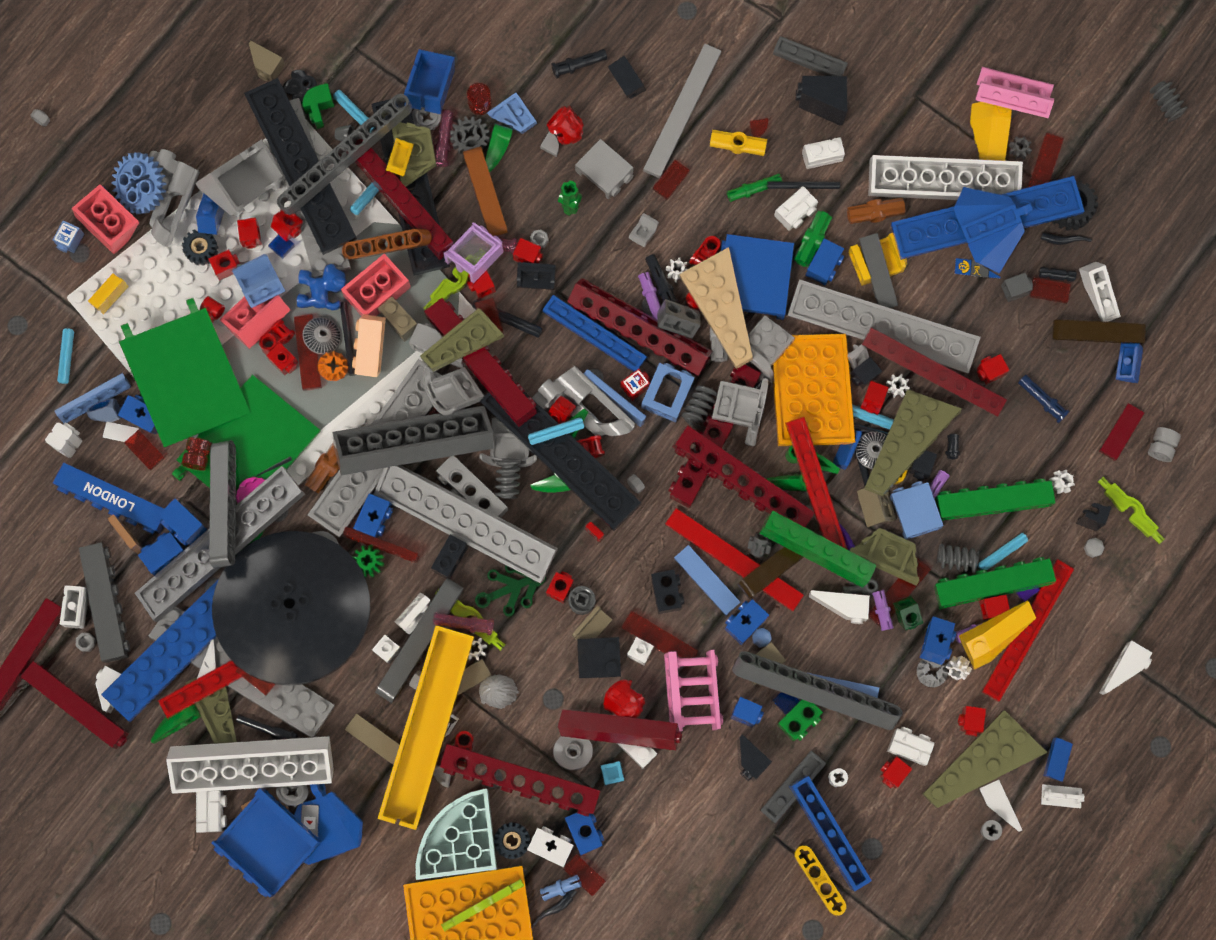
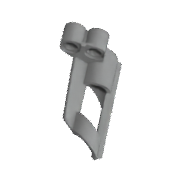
M161 149L160 152L151 151L149 157H154L153 161L159 162L157 168H163L160 174L166 176L162 179V182L167 183V185L162 186L166 192L161 193L164 200H158L160 206H155L149 224L152 227L151 234L155 240L168 247L172 244L182 214L189 203L200 172L183 162L176 161V155L173 152ZM182 195L170 230H168L162 223L173 196Z
M576 366L554 381L548 379L532 397L546 412L550 410L551 406L560 396L576 405L571 415L572 417L582 409L587 410L588 414L583 423L594 435L618 436L630 433L635 428V423ZM588 394H593L618 420L610 423H601L582 404V400Z

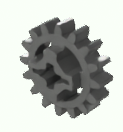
M465 116L463 122L458 119V126L452 125L454 131H450V136H452L450 142L454 143L453 149H458L459 154L480 146L487 149L486 142H490V137H488L490 132L486 130L487 124H482L481 119L475 121L474 116H472L471 120H468ZM479 130L482 133V138H480V135H478ZM458 135L462 138L461 143L458 141Z

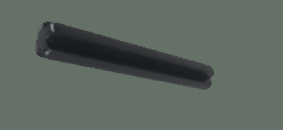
M476 299L472 305L475 310L480 308L485 315L537 338L542 333V327Z

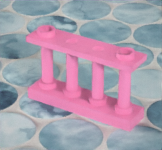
M985 67L981 68L977 85H979L976 95L977 101L1049 118L1054 103V98H1050L1054 87L1053 84Z
M714 650L707 651L706 657L679 658L676 652L664 654L669 722L678 723L679 731H683L682 728L685 725L712 724V730L721 729L723 716L719 710L716 675L718 657L715 655ZM707 665L708 677L681 678L678 676V668L680 666ZM690 685H708L709 696L683 698L680 696L679 688ZM710 704L711 716H681V708L685 705Z

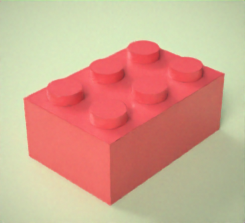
M384 253L345 285L341 291L343 296L361 316L363 314L377 316L379 314L377 308L390 297L397 300L411 286L409 280Z

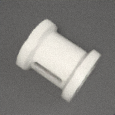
M838 768L831 771L828 775L829 783L833 787L845 785L848 780L846 771ZM840 773V778L842 779V782L838 781L836 783L835 777L833 775H837Z

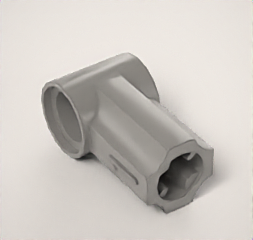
M710 327L711 351H713L711 361H727V353Z

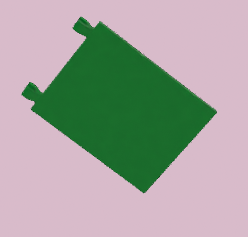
M194 298L186 300V304L191 312L190 314L137 335L132 334L128 323L121 325L125 339L119 341V344L164 448L251 413L206 308L198 310Z
M252 374L240 388L251 413L200 433L176 459L181 466L176 468L172 475L181 481L189 471L210 488L211 445L232 440L236 447L237 495L239 485L248 478L256 477L266 480L281 466L288 470L321 430ZM291 457L292 461L257 476L273 465Z

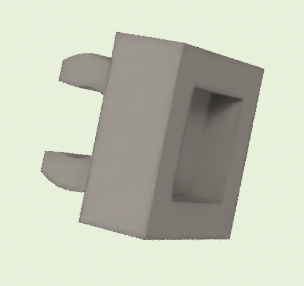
M854 344V351L848 352L847 357L853 369L869 358L867 348L862 344L859 347Z

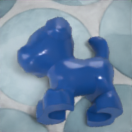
M334 264L326 265L323 276L320 278H313L312 273L308 270L299 271V283L310 287L311 298L305 294H298L297 307L308 308L314 306L315 308H327L330 310H338L341 307L340 301L335 303L329 301L328 292H341V289L347 283L345 273L337 269Z

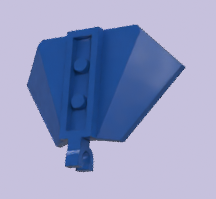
M963 187L953 209L974 261L997 273L1001 272L1025 232L1020 217L1033 212L1031 204L1017 209L1009 196Z
M325 784L310 785L316 799L299 804L294 814L301 821L302 805L319 806L318 838L322 842L304 861L308 865L333 858L360 847L363 821L334 792L326 795Z

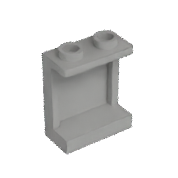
M601 139L575 165V171L580 176L582 174L600 188L605 193L607 199H610L611 196L615 197L620 192V187L624 183H629L634 176L633 167Z

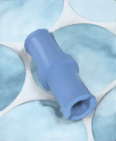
M575 875L563 881L557 880L555 884L541 888V894L549 892V894L542 896L543 900L547 901L558 895L564 896L566 892L582 887L581 881L573 884L574 881L580 879L579 876Z

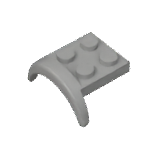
M764 316L748 334L753 360L750 362L763 372L770 380V383H773L774 373L771 367L793 343L795 338L767 316Z
M428 365L424 367L423 382L426 394L435 409L442 415L453 414L459 409L480 402L484 397L465 367L432 380L430 367Z
M762 379L760 389L720 381L712 419L750 427V433L756 434L766 400L768 379Z
M492 418L493 449H490V456L480 453V459L496 467H501L496 465L497 462L502 461L501 458L520 459L521 463L515 464L519 467H527L534 464L537 456L529 457V449L497 418Z

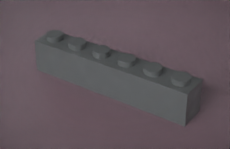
M102 542L80 547L79 552L101 661L109 663L129 658L128 652L131 649L129 641L125 640L124 633L127 632L125 622L121 620L120 614H123L121 603H118L117 600L119 590L117 584H114L113 581L115 570L113 565L110 566V548Z

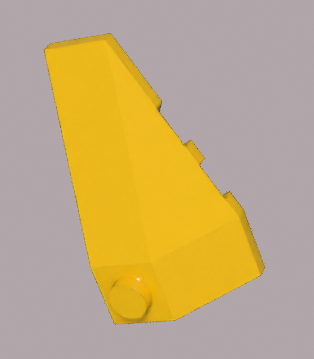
M985 102L973 103L971 105L970 125L974 132L979 160L1005 161L1012 109Z
M1028 600L959 635L974 670L991 662L1036 619Z

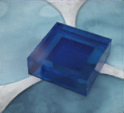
M278 234L268 247L283 259L295 247V244L291 240L285 241Z
M783 692L772 700L785 715L800 702L797 697Z

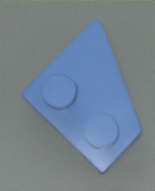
M514 93L487 112L491 118L521 134L537 124L517 93Z

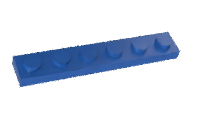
M554 295L543 308L545 314L633 372L640 369L647 359V356Z

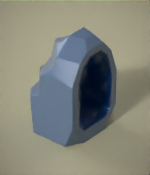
M106 399L89 407L87 415L94 421L114 422L121 419L118 416L121 408L117 400Z

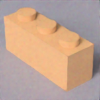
M363 314L359 320L357 319L356 331H358V338H355L354 349L357 352L352 362L355 374L378 377L381 373L386 317Z

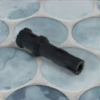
M601 49L578 58H566L565 61L556 64L553 62L551 63L553 74L556 79L567 73L573 74L576 69L607 60V54L605 49Z
M655 254L646 257L645 261L659 289L658 295L662 297L663 302L666 299L680 304V301L676 299L673 292L674 288L671 284H668Z

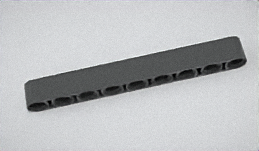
M397 94L286 189L277 199L278 207L288 215L296 213L411 113L412 104L407 96ZM406 102L404 107L398 108L400 103ZM386 115H392L389 120H384ZM377 127L375 132L370 133L371 128ZM363 139L360 145H355L357 140ZM348 151V155L342 158V153ZM334 164L331 170H327L328 165ZM320 176L317 182H313L314 177ZM301 189H306L304 194L298 195ZM287 201H291L290 206L284 207Z
M740 652L732 667L733 673L738 677L887 730L894 729L903 714L901 708L893 703L750 652Z

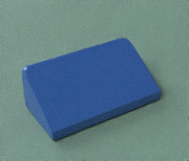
M1121 343L1116 380L1131 383L1139 382L1143 347L1139 343Z
M854 431V443L839 446L833 464L843 470L848 467L862 435L861 431Z
M1057 737L1053 738L1043 776L1063 782L1072 743Z

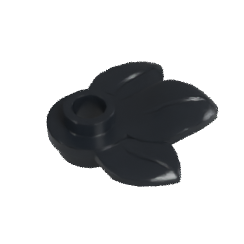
M294 70L291 72L292 79L287 80L282 87L285 93L292 95V100L299 98L302 104L306 92L317 86L315 78L306 75L304 71Z

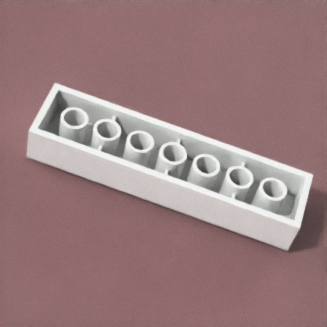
M872 155L869 166L868 196L958 200L963 187L1001 195L1022 189L1023 162Z
M330 736L171 746L166 759L172 793L332 783L334 772Z

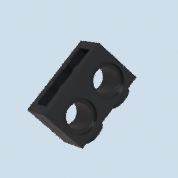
M450 534L431 567L432 571L446 579H451L468 549L467 543Z
M674 570L651 574L658 614L681 610V605L685 603L683 593L678 591V586H681L679 574L675 575ZM669 578L672 584L669 587H665L661 584V580ZM666 597H673L676 603L668 606L664 600Z

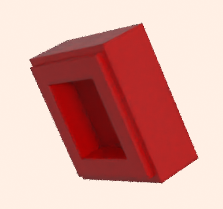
M589 522L585 526V530L599 543L603 540L604 533L594 523Z

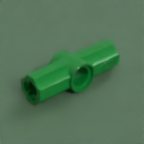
M571 180L563 183L558 198L564 213L570 216L577 213L582 194L578 193L576 183Z
M818 211L810 228L806 230L800 249L794 259L798 265L809 267L832 220L828 213Z

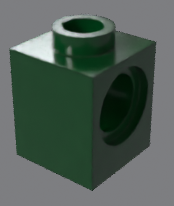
M911 596L893 603L898 622L905 631L915 629L918 625L923 624L918 603Z

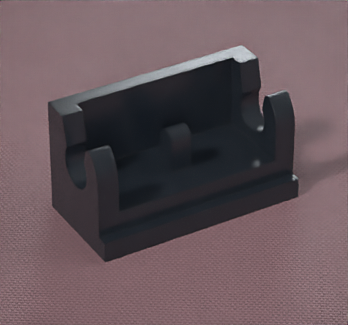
M625 55L608 66L627 98L632 99L646 91V88Z
M518 262L517 288L554 290L556 265Z
M1098 503L1091 504L1093 508L1098 510L1096 512L1083 510L1082 512L1085 515L1082 518H1078L1076 524L1094 531L1099 530L1106 525L1111 506H1103Z

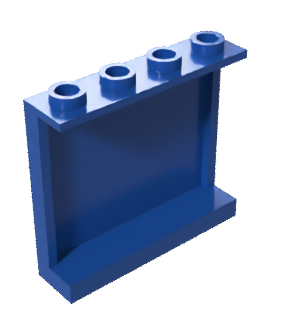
M727 234L726 240H722L721 251L729 247L742 310L745 312L775 315L776 319L784 320L794 243Z
M259 788L251 802L222 835L211 844L215 846L214 851L222 857L225 856L230 860L228 863L235 870L239 869L244 873L243 878L251 884L254 883L259 887L257 890L261 895L270 898L276 895L322 841L265 788Z

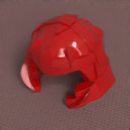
M562 106L546 124L550 133H562L557 136L561 144H574L582 138L583 120L576 115L571 106Z
M623 679L617 681L607 690L603 704L606 711L616 716L637 718L643 711L642 708L645 705V700L642 694L631 689L632 680Z

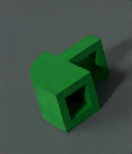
M328 83L309 89L303 98V108L305 114H309L311 123H315L317 129L324 128L320 111L334 107Z

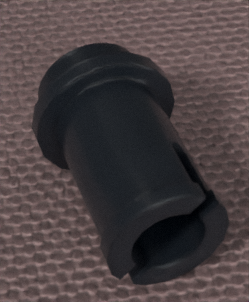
M949 434L947 435L948 443L945 454L948 459H958L961 454L959 451V435Z

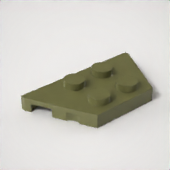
M400 122L392 129L394 143L396 138L414 144L405 175H400L401 182L406 187L434 168L436 161L430 128L417 127L408 122L407 124Z
M879 528L871 536L863 539L856 547L850 549L854 554L877 565L876 568L917 586L919 577L917 575L918 564L915 557V543Z

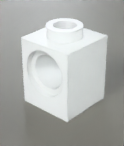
M384 635L372 650L390 665L400 653L401 648Z
M636 637L627 657L645 665L654 646Z

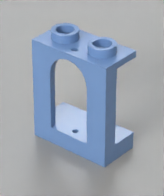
M659 363L642 401L641 408L676 423L695 377H692V374L682 370L680 372L675 370V367L671 364L664 363L663 365ZM667 374L681 380V386L671 408L654 401L661 382Z

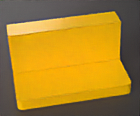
M112 273L88 302L104 315L129 286L122 278Z

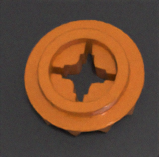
M335 351L326 352L318 361V371L326 380H341L348 372L347 359L342 353ZM333 359L335 364L339 365V367L335 368L334 373H332L331 367L328 366Z

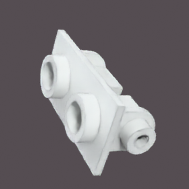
M1042 784V805L1081 808V802H1084L1082 788Z

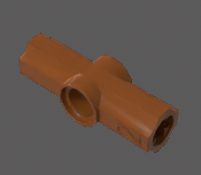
M902 198L885 201L875 199L863 205L847 207V217L850 224L866 221L876 223L888 217L905 214V203Z
M333 443L327 452L318 458L315 469L304 483L318 494L328 479L333 477L339 470Z

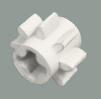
M680 258L677 261L671 259V266H666V271H670L668 278L672 277L675 279V282L681 279L680 274L688 270L685 269L687 262L683 263L680 261Z
M902 374L899 377L892 375V381L886 382V385L889 386L887 393L891 392L893 398L896 395L904 397V391L910 389V387L906 386L909 379L905 380L902 378ZM896 383H899L900 389L896 388Z
M1058 470L1054 472L1055 477L1049 479L1052 481L1053 489L1057 491V494L1062 492L1068 493L1071 491L1069 487L1075 485L1073 483V475L1067 473V470Z
M482 638L478 641H473L472 646L478 645L480 651H475L473 654L471 649L468 660L475 657L479 661V656H486L483 649L487 648V645H481Z
M953 656L946 666L947 669H950L948 675L955 680L961 678L965 680L972 670L971 667H968L970 661L963 656L957 658Z

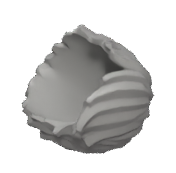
M501 674L487 677L481 682L479 687L481 703H486L489 706L500 709L516 701L517 694L519 693L514 680Z

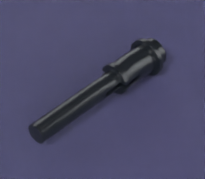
M240 714L236 719L238 723L270 734L273 739L298 738L295 731L289 732L278 726L273 728Z

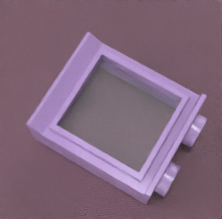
M473 222V225L453 246L444 252V258L447 264L453 261L460 273L464 270L469 273L471 282L474 283L503 253L502 241L497 236L490 235L485 227L482 225L478 226Z

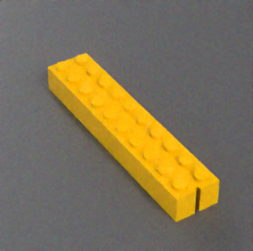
M435 626L378 819L394 824L397 822V819H401L399 825L417 830L475 638L474 636Z

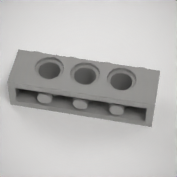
M450 456L436 470L439 475L437 479L444 486L448 484L452 488V493L477 506L482 501H488L490 505L485 510L500 518L508 511L507 506L455 456ZM455 475L462 476V480L459 483L452 481ZM474 488L476 493L473 496L466 495V490Z

